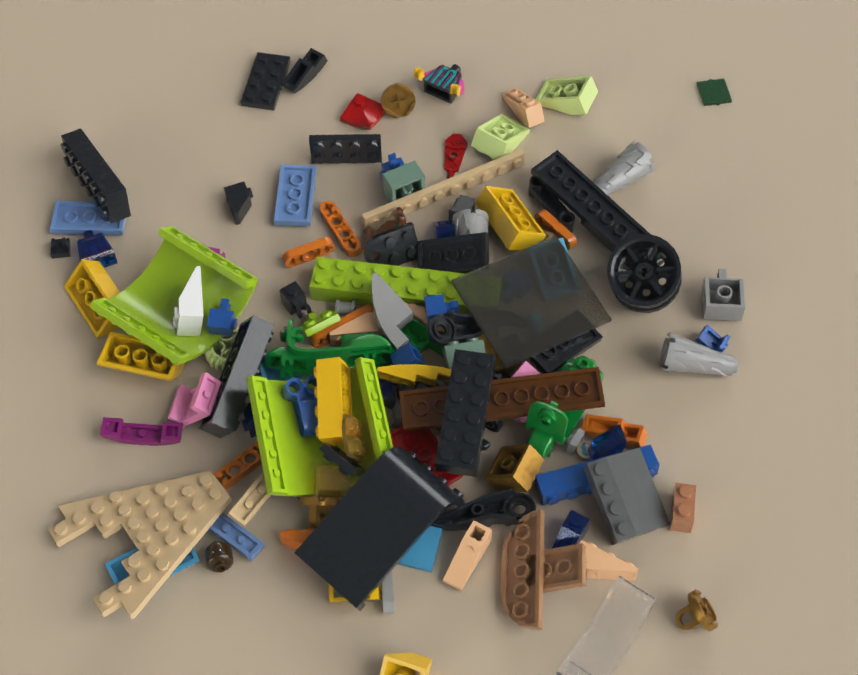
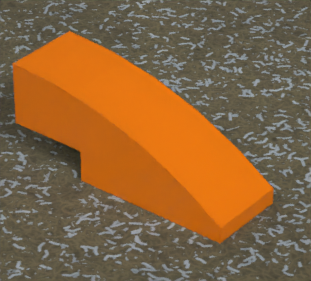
M586 414L581 427L585 431V435L627 449L643 447L647 438V432L643 425L627 424L622 418Z

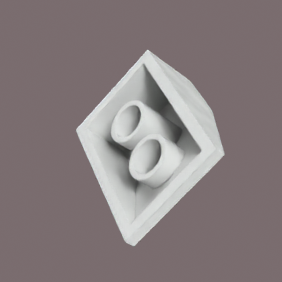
M196 266L179 297L178 307H174L172 326L173 329H176L177 336H200L203 300L200 266Z

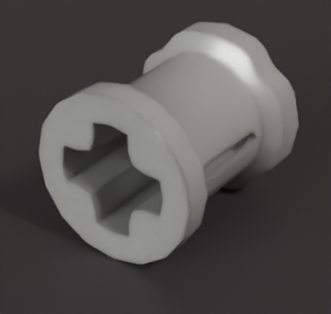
M336 299L335 312L339 315H347L356 310L355 300H352V302H341L340 299Z

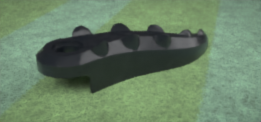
M501 310L477 314L448 311L445 314L435 315L428 321L427 334L434 343L445 346L453 341L464 343L467 339L479 338L505 326L526 329L528 324L526 320L518 315ZM437 326H441L444 329V335L438 333Z
M513 488L479 497L456 509L441 514L430 526L442 528V530L467 531L473 520L486 527H490L493 524H504L505 526L524 523L520 522L519 519L536 510V504L531 496L525 493H515ZM516 506H524L525 512L522 514L515 513L514 509Z

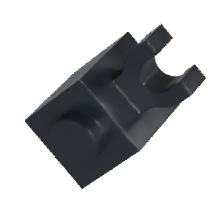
M296 281L279 290L281 303L291 315L296 313L298 318L301 319L303 317L302 310H306L308 314L312 312L311 307L307 304L305 292Z

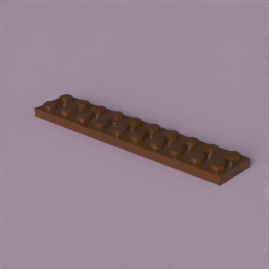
M599 367L493 380L486 422L527 417L531 405L536 401L550 404L551 401L559 403L557 409L563 412L605 407ZM448 386L399 391L404 432L441 427Z

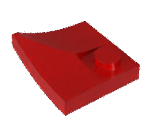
M356 93L341 115L340 122L356 128L371 130L383 117L385 111L381 103Z

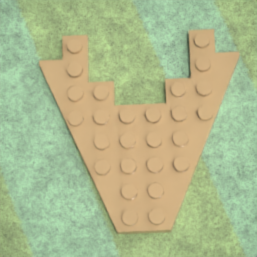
M211 471L60 505L58 507L65 520L49 528L48 531L57 546L61 547L95 526L104 539L124 529L138 549V552L121 561L129 577L92 599L103 617L108 616L123 606L131 619H134L232 500Z

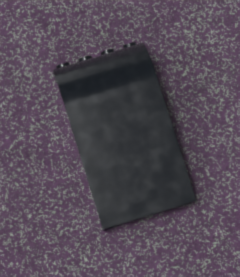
M401 446L393 447L382 454L294 552L359 611L366 605L364 602L429 526L452 505L460 507L466 504L463 500L464 495L458 489L454 488L452 490L448 487L447 484L449 482L441 475L436 477L432 473L433 469L427 463L421 464L416 460L418 456L410 449L405 451Z

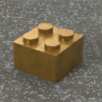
M530 444L502 446L485 480L497 492L513 488L515 493L528 492L537 473L540 471L544 458Z

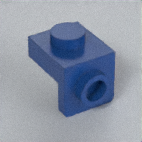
M706 325L695 341L713 350L723 352L728 346L727 342L730 336L727 334L721 337L709 325Z

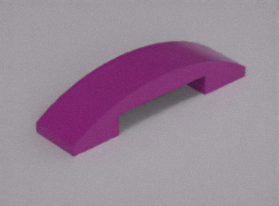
M103 417L100 436L109 440L134 445H171L181 442L183 423L163 422L162 426L124 423V420L121 418Z

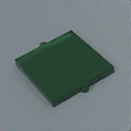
M724 78L697 82L696 85L704 106H719L720 104L732 103V98Z

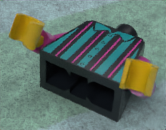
M453 64L451 68L440 65L428 72L421 68H415L413 77H418L420 81L423 80L425 93L450 104L453 103L456 95L460 96L465 92L464 81L460 73L461 68L457 64Z

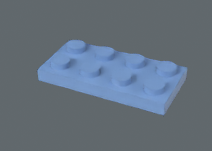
M281 165L274 225L311 226L317 173L316 166Z
M56 201L50 232L51 234L123 236L126 218L111 224L107 218L102 216L100 208H97L94 202Z

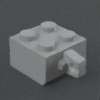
M718 269L717 278L704 277L702 285L703 319L742 321L745 310L743 279L727 278L726 269Z

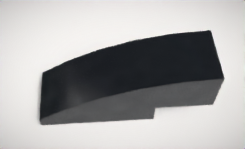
M310 48L303 59H298L281 86L294 94L300 91L327 63L328 60L325 55Z

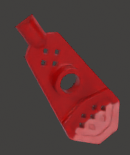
M452 134L445 140V171L448 172V179L454 177L455 172L459 171L468 145L462 134Z

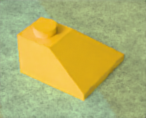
M412 652L385 654L380 675H429L432 659Z

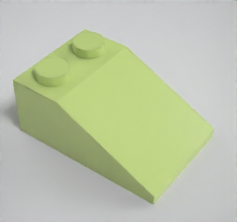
M592 76L546 79L535 100L540 102L543 107L562 113L584 115L587 114L598 90Z
M500 114L477 127L471 146L476 148L478 152L485 153L492 160L512 153L529 134L530 129Z

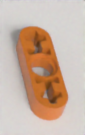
M543 209L535 214L537 223L545 231L555 233L556 239L564 238L567 250L577 245L576 237L547 210Z
M324 237L286 251L282 255V260L286 267H295L314 260L316 257H322L331 253L335 246L330 237Z

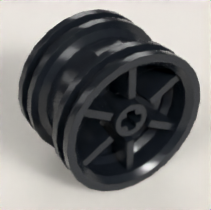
M651 234L634 235L623 240L610 255L607 265L609 284L616 299L623 306L639 313H652L667 307L676 298L682 284L681 264L677 252L666 240ZM642 251L647 253L644 259L639 256ZM659 259L664 260L663 266L657 265ZM627 262L631 264V268L628 270L624 268V264ZM644 268L647 269V271H650L646 274L647 276L645 277L642 276V274H639L643 271ZM661 278L666 279L664 285L659 284ZM626 282H632L633 286L631 288H627L625 286ZM644 290H650L648 296L643 295Z

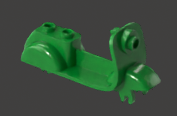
M289 319L288 326H283V330H280V340L286 346L276 347L269 351L265 356V366L269 369L281 370L280 378L285 380V375H288L289 379L293 378V375L299 377L314 375V367H316V360L340 357L349 367L353 368L356 367L355 360L363 357L373 359L377 371L378 367L390 366L393 363L390 355L396 350L386 338L371 332L343 335L340 338V347L323 349L295 347V342L304 341V335H297L302 334V327L293 329V319Z
M579 356L576 359L570 358L564 363L559 372L597 367V363L586 356ZM600 371L601 382H602V381H603V378H604V374H603L602 371ZM541 401L534 402L529 409L526 421V429L532 431L526 444H530L543 458H550L555 444L564 445L585 410L563 412L557 409L559 403L551 401L550 404Z

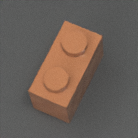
M675 483L672 497L670 531L691 533L694 523L696 485Z

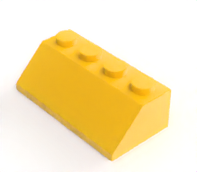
M492 186L484 187L475 203L480 210L488 214L489 224L496 231L497 236L500 237L508 250L523 251L545 239L546 234L513 189Z
M82 259L64 285V288L95 336L101 338L109 334L110 331L113 332L120 327L113 325L110 320L98 315L96 311L91 309V302L104 297L109 299L119 294L120 291L100 261Z
M111 331L97 361L99 366L168 381L179 377L185 366V363L180 365L173 364L168 358L156 353L148 345L142 344L134 336Z
M340 357L316 360V367H314V376L317 379V386L314 387V394L317 398L315 415L318 418V426L315 428L316 437L323 443L354 446L351 368Z

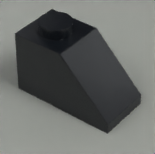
M245 181L224 187L226 200L237 225L242 222L252 206L251 198H253V193L250 187L247 188Z

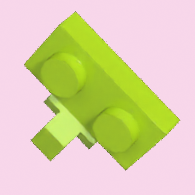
M326 310L319 316L315 312L307 314L308 320L303 323L304 325L300 326L302 327V335L309 337L340 321L339 314L332 310Z

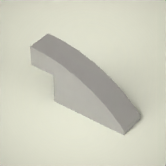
M375 272L372 275L373 313L381 335L397 351L409 343V339L400 329L413 320V311Z

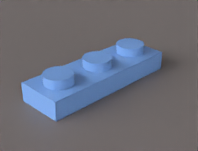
M224 513L208 529L251 562L265 547L261 540L242 528Z

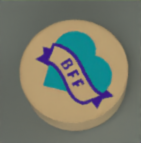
M583 441L578 445L577 456L580 460L587 462L596 458L597 447L593 442Z

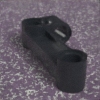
M532 176L529 182V195L535 198L543 209L552 214L572 233L575 215L569 212L562 202L537 178Z

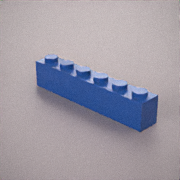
M650 444L639 448L653 478L658 474L659 462ZM598 459L536 475L535 488L542 506L547 504L554 505L565 499L573 500L584 494H593L583 467L587 463Z

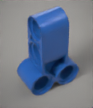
M314 375L309 376L304 383L298 378H291L281 390L282 397L293 403L301 437L316 435L315 428L318 426V418L315 415L317 398L315 397L314 390L308 386V384H312L314 387L317 386V379ZM289 387H293L296 393L291 392Z

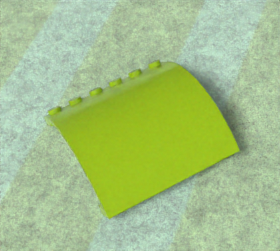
M171 225L159 229L158 235L164 238L143 273L119 294L109 299L104 297L92 301L90 308L96 311L98 315L110 320L113 325L125 330L127 334L139 339L142 344L154 349L156 353L168 358L173 364L180 365L201 356L223 337V335L209 334L206 325L210 309H220L221 299H229V304H231L230 311H234L235 318L238 319L253 294L258 278ZM196 266H200L203 300L200 336H177L176 329H173L172 326L174 307H178L179 297Z
M359 357L355 360L356 367L351 368L354 446H336L367 470L382 454L393 448L375 362L373 359ZM253 375L246 378L267 494L276 496H314L350 490L360 477L345 476L338 470L340 466L334 462H328L323 457L324 453L319 450L323 442L316 435L301 437L292 401L285 400L281 394V390L287 381L267 380L266 377ZM308 384L309 388L314 390V386ZM289 387L291 392L296 393L293 387Z

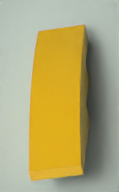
M420 364L391 365L378 367L377 375L379 379L400 385L405 384L410 388H415L416 382L436 387L437 380L449 383L451 369Z

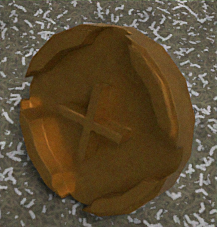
M403 83L389 85L381 96V104L384 111L394 118L409 115L416 104L413 90Z
M301 496L299 498L300 505H310L309 522L310 526L314 528L329 514V506H336L340 501L339 497Z
M695 589L688 593L689 605L676 613L675 622L682 630H691L702 625L710 632L718 627V623H714L717 617L711 604L705 597L701 598L699 596L702 594L699 590ZM685 613L690 614L692 618L689 625H685L682 622V616Z

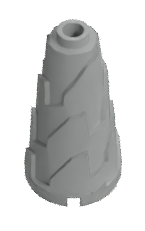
M634 141L593 182L609 196L618 189L621 190L630 183H634L647 174L652 173L656 169L655 161L650 163L649 159L652 156L641 143H635Z
M471 209L456 212L452 219L455 236L482 232L488 233V214L480 209H475L476 213H471ZM483 271L471 272V273H465V274H474V275H482V276H483Z
M669 332L667 334L669 338H665L660 356V361L665 363L664 365L659 364V368L662 371L731 376L738 370L739 363L731 355L678 336L676 333Z

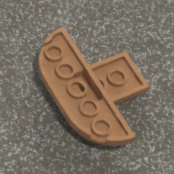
M538 509L519 519L520 522L524 523L518 524L513 531H509L502 550L501 601L503 608L514 622L531 630H542L543 593L586 586V546L581 543L544 550V511Z

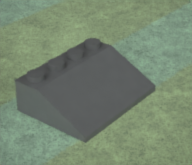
M640 448L607 456L587 463L583 467L612 545L671 525Z

